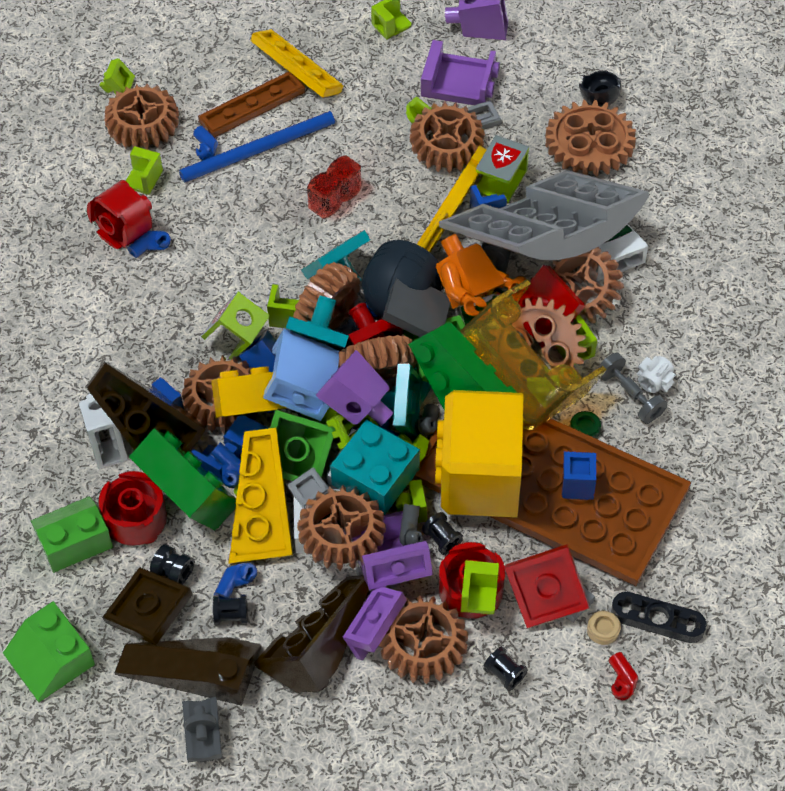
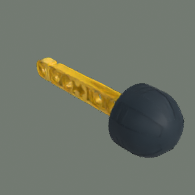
M479 145L417 244L405 240L387 241L378 248L368 263L363 274L362 288L366 303L375 315L383 318L388 296L396 277L403 284L415 290H427L429 287H433L441 292L443 291L444 287L436 269L438 260L431 254V251L445 231V229L439 227V221L455 215L470 191V186H473L479 176V173L476 172V167L486 152V148Z

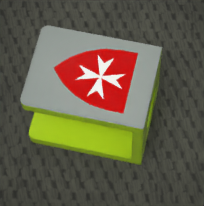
M495 135L476 167V172L483 175L477 185L480 194L483 196L494 194L499 196L504 194L507 203H509L527 172L529 146Z
M238 291L219 309L201 338L205 340L220 325H223L241 339L229 356L232 359L234 356H239L252 344L270 315ZM238 311H246L251 316L252 321L249 326H243L238 323L236 319Z

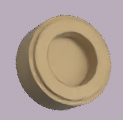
M598 611L589 618L587 633L595 643L608 645L619 637L621 624L613 613Z

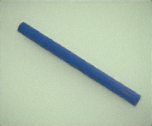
M331 111L182 168L179 170V175L184 183L331 126L335 124L334 116Z

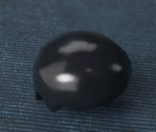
M606 70L596 71L588 76L584 75L582 83H579L583 99L590 105L593 104L594 100H597L600 107L606 102L608 106L613 104L619 97L622 88L620 78Z

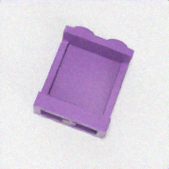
M433 40L421 77V97L468 105L486 102L487 97L492 98L495 82H492V78H497L499 74L500 62H496V51H490L488 60L443 53V41Z
M403 511L384 515L383 522L386 525V532L383 535L382 546H377V552L362 555L363 563L358 560L369 590L433 575L427 542L423 541L402 546L399 541ZM362 531L361 535L354 537L352 542L359 539L365 531Z

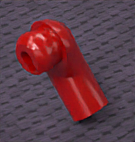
M618 652L608 660L617 673L615 683L611 686V692L617 699L627 700L634 694L638 675L623 653Z

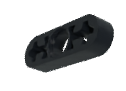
M621 592L614 597L611 613L617 616L621 624L686 643L698 642L704 636L707 623L705 617L698 611L632 592ZM625 603L631 604L632 610H629L628 614L622 612V607ZM641 607H646L643 619L639 618ZM654 611H660L667 616L668 621L664 624H655L650 620L649 615ZM674 616H677L678 620L676 627L672 628L671 626L673 623ZM688 621L695 622L693 632L686 630Z

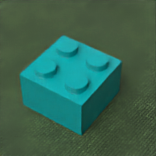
M365 420L330 465L331 484L338 489L344 485L346 492H351L357 487L359 496L368 492L370 501L377 500L379 510H382L385 515L419 471L420 449L374 423Z

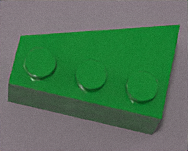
M450 321L408 344L444 410L445 396L453 390L517 393L511 385L507 387L495 375L497 370L491 364L486 365L475 353L477 349Z
M154 428L129 458L189 518L215 531L236 509V498L222 486L223 482L210 471L206 472L201 467L203 463L190 451L186 453L180 448L182 442L169 431L163 434Z

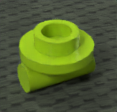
M414 97L406 106V115L411 123L415 122L417 114L422 115L424 107L431 110V107L418 97Z

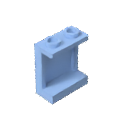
M284 328L272 349V353L276 354L273 375L264 390L263 398L321 421L330 406L320 400L316 394L337 371L340 351Z

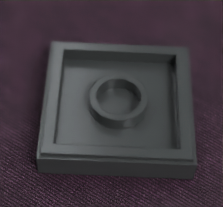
M396 277L390 290L382 319L421 337L445 324L450 301L445 293L433 287H429L427 290H415L403 284Z

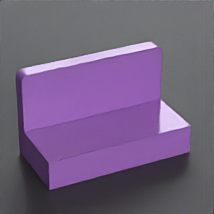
M386 587L372 590L343 636L356 659L364 660L368 652H375L407 601L403 592Z

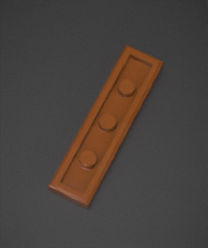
M286 72L199 115L198 120L215 138L305 93V86L292 73Z

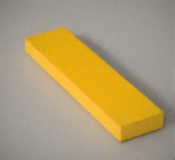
M272 29L252 34L250 41L322 98L338 95L342 92V83Z

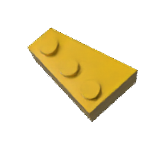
M269 366L250 369L251 375L239 376L238 370L220 372V378L211 380L216 418L288 409L263 398L264 390L273 375V372H269Z

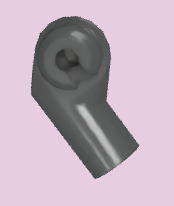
M425 405L422 417L415 422V430L418 435L421 434L424 437H428L436 431V423L440 411L437 405Z
M404 504L399 541L402 546L422 542V534L417 531L420 506Z

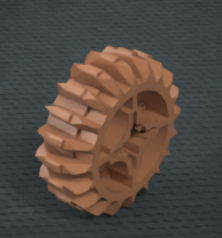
M148 83L144 87H139L136 84L133 89L125 87L123 93L116 91L115 98H109V105L105 106L104 121L108 134L111 138H114L116 144L122 143L125 149L133 145V148L134 146H144L148 150L151 144L158 148L159 141L167 143L169 136H174L175 128H178L179 110L176 107V101L173 96L168 94L167 90L161 91L158 85L153 88Z
M444 101L441 107L433 103L431 110L424 107L422 115L417 114L415 122L411 125L410 143L413 154H417L419 162L426 161L427 169L435 165L437 172L442 167L447 168L449 174L452 171V167H456L461 172L463 164L467 165L479 145L484 147L485 132L482 129L481 120H477L475 112L468 113L467 105L460 109L457 102L453 106H448L446 101ZM431 130L433 137L428 141L425 135ZM463 134H466L469 138L465 144L461 141Z
M597 247L576 257L562 259L560 262L552 260V263L556 266L554 271L586 305L579 313L585 322L588 319L591 323H596L597 314L602 318H606L607 315L604 310L607 307L610 310H615V306L611 302L613 299L621 300V295L616 290L623 289L624 284L618 281L623 277V273L620 270H616L619 264L615 259L611 260L610 253L607 251L602 253V250ZM581 266L577 272L571 273L575 268ZM598 266L602 268L604 273L603 286H600L596 281ZM587 281L591 286L586 285L585 288L582 286L581 289L576 283L581 284ZM593 296H598L595 300L586 304L588 299H590Z
M335 262L326 264L323 269L317 270L316 275L310 278L308 285L304 286L303 293L299 295L300 299L295 305L297 310L294 312L293 317L306 322L311 321L319 295L336 300L328 327L332 330L337 329L349 316L350 309L354 307V303L358 299L357 293L360 291V279L357 277V274L352 272L353 270L349 267Z
M389 335L368 339L367 341L358 342L355 345L348 346L346 349H342L339 352L338 368L357 350L383 380L397 377L398 364H410L415 368L417 359L408 345L412 342V339L407 336Z
M223 355L220 361H215L210 357L209 364L207 365L199 362L198 370L190 369V378L184 380V388L182 389L184 410L196 417L204 427L208 425V430L211 433L216 427H220L221 432L224 434L226 427L231 426L239 415L216 418L211 380L220 378V372L238 370L239 376L251 375L250 369L255 367L249 368L246 360L238 364V359L235 356L230 361H226ZM199 397L206 398V401L212 403L213 405L209 406L205 404L203 401H201ZM258 412L243 415L248 418L256 419Z
M342 485L340 491L334 492V489L329 486L328 494L324 495L318 491L316 500L308 499L306 508L301 509V520L297 523V528L300 532L298 534L299 542L304 545L306 555L312 554L315 563L324 559V566L327 569L332 563L337 564L339 571L343 568V564L347 563L354 569L357 560L363 563L362 555L377 552V546H382L383 535L386 532V525L383 522L384 513L382 510H379L377 500L370 501L368 492L359 496L357 487L351 492H346V487ZM331 514L329 518L322 520L325 516ZM365 531L359 539L351 542L354 537L361 535V532Z
M419 595L417 603H412L411 600L406 598L407 601L404 604V608L402 607L379 644V647L383 648L381 656L383 660H388L390 670L398 668L400 679L407 673H410V681L412 683L417 680L418 676H423V681L427 684L430 681V675L434 674L435 678L441 681L443 671L452 675L454 665L460 666L463 662L462 655L467 653V644L465 642L468 641V632L464 630L465 621L457 619L458 611L456 608L448 611L446 600L440 605H436L434 596L429 602H423V598ZM433 622L443 627L449 636L443 635L442 631L435 629ZM427 630V637L425 638V641L422 642L421 648H419V641H421L422 637H424L425 631ZM397 641L402 642L403 646L411 648L414 651V656L403 651ZM438 653L436 656L426 658L429 654Z

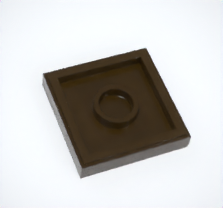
M139 567L102 618L105 623L157 645L193 593L185 585Z

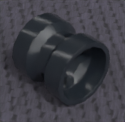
M163 544L152 558L150 571L160 576L165 575L168 579L183 585L193 571L195 559L186 554L179 555L176 553L175 548Z

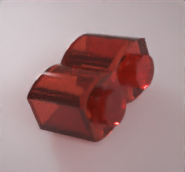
M347 155L334 160L326 172L316 175L307 186L308 208L322 219L335 214L341 207L342 202L354 198L359 193L362 187L361 165Z

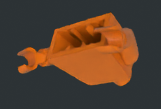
M453 234L441 241L448 257L438 262L436 269L453 309L464 305L466 314L471 316L482 315L474 307V303L478 307H487L486 302L481 298L482 296L498 287H506L510 296L517 299L522 295V291L517 287L516 283L523 290L528 286L526 278L518 276L513 280L509 278L508 274L497 270L479 244L476 243L464 248L457 234Z

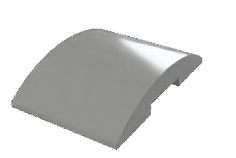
M566 170L526 186V198L499 209L481 204L439 221V227L531 258L561 260L587 253L615 236L639 212L649 198V192Z

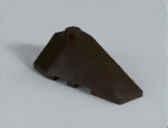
M105 361L86 385L87 390L134 450L155 428L163 434L169 431L182 442L180 448L187 453L192 450L206 431L196 417Z
M348 576L319 600L321 607L319 610L307 616L302 615L297 619L295 623L298 627L286 638L281 634L275 638L254 662L257 669L296 693H316L326 688L329 684V679L338 669L347 647L343 636L363 606L369 591L364 576Z
M232 637L159 641L157 645L149 642L125 643L114 673L118 676L208 698L216 697L217 700L242 706L255 668L254 662L258 659L262 646L261 644Z

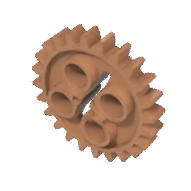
M583 100L582 106L572 102L571 109L562 106V112L555 111L554 119H549L548 127H546L545 146L549 147V155H555V163L563 161L562 169L571 166L573 167L572 172H577L580 169L583 170L584 175H587L589 171H593L594 175L598 177L599 170H603L608 175L610 167L618 171L620 163L627 164L628 157H632L633 149H635L636 129H632V121H626V113L618 115V107L609 110L607 102L602 107L598 106L597 100H594L592 105H588L587 101Z
M538 297L536 305H532L530 298H526L525 307L523 308L516 301L514 302V313L506 308L503 310L507 318L506 320L501 318L495 319L500 329L490 330V333L496 336V340L487 342V345L495 347L496 351L490 353L488 358H497L498 362L493 367L495 369L502 368L503 373L499 379L502 380L509 377L511 379L509 386L511 385L512 387L516 383L520 384V393H523L527 388V378L558 377V391H560L559 381L562 380L569 385L571 381L567 374H579L574 364H584L585 360L577 356L578 353L587 351L586 347L580 346L578 343L586 339V335H577L576 333L582 324L577 323L573 325L571 323L575 313L567 316L563 314L566 305L563 304L558 310L554 309V299H551L548 305L545 306L543 305L542 297ZM539 318H547L551 321L552 331L550 333L541 334L537 331L536 321ZM524 322L529 323L536 341L544 342L545 346L541 350L551 367L550 371L545 370L539 353L537 351L531 352L529 347L533 344V341L523 325ZM518 331L523 334L525 343L522 347L516 348L511 346L508 340L511 332ZM555 345L562 346L566 351L565 359L562 361L552 360L549 355V349ZM525 359L535 360L538 363V372L533 375L525 373L522 369V362Z

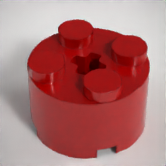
M125 180L115 183L87 204V215L90 222L93 223L95 221L100 228L96 233L114 249L125 248L152 228L150 214L152 204L145 195L140 196Z
M128 471L118 475L119 478L111 483L108 481L103 486L99 495V508L110 538L130 546L150 544L157 539L167 522V509L163 492L143 472Z
M466 542L454 546L444 560L442 559L439 567V595L442 603L445 600L448 603V610L457 609L458 617L476 619L489 614L461 612L465 560L499 563L495 611L498 609L503 598L505 566L500 555L488 550L486 545L477 542Z

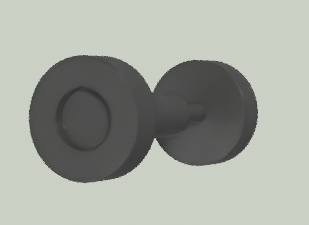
M618 352L609 355L597 368L598 376L603 381L616 376L621 381L620 385L634 400L639 399L643 403L638 417L645 424H649L661 416L666 410L668 403L660 395L647 400L642 395L643 390L629 376L625 377L620 372L625 366L626 360Z

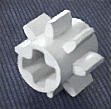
M655 356L652 360L646 357L638 366L640 369L637 373L639 376L638 382L647 392L656 393L661 389L666 393L673 385L674 381L672 379L676 376L673 373L674 366L665 357Z

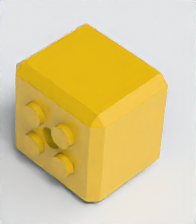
M453 390L445 396L444 420H438L435 484H441V508L446 513L451 515L518 517L522 472L523 393Z

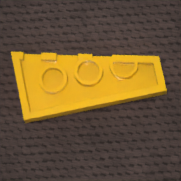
M277 428L246 431L243 437L239 484L228 564L293 555Z

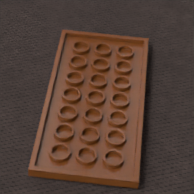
M523 406L522 472L518 517H488L554 548L568 544L573 557L637 587L685 499L691 482ZM436 430L429 440L426 456L420 461V469L412 480L421 479L423 486L441 494V484H435ZM564 451L596 453L594 500L562 498Z

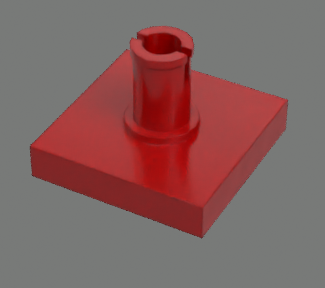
M543 265L528 283V286L522 290V295L515 299L508 308L514 313V302L516 301L522 308L525 307L526 298H530L532 305H536L538 297H542L543 305L545 306L548 305L551 299H554V309L558 310L564 304L566 305L563 313L565 316L575 313L574 318L571 320L572 323L586 305L550 266ZM539 318L536 321V329L541 334H548L552 331V323L547 318ZM524 322L525 329L535 339L529 323ZM543 341L537 342L542 348L545 346Z
M360 303L349 311L359 330L348 335L349 337L344 349L368 339L389 335L402 336L403 329L383 319L375 322L367 308V304Z
M568 544L505 564V571L527 628L590 608Z

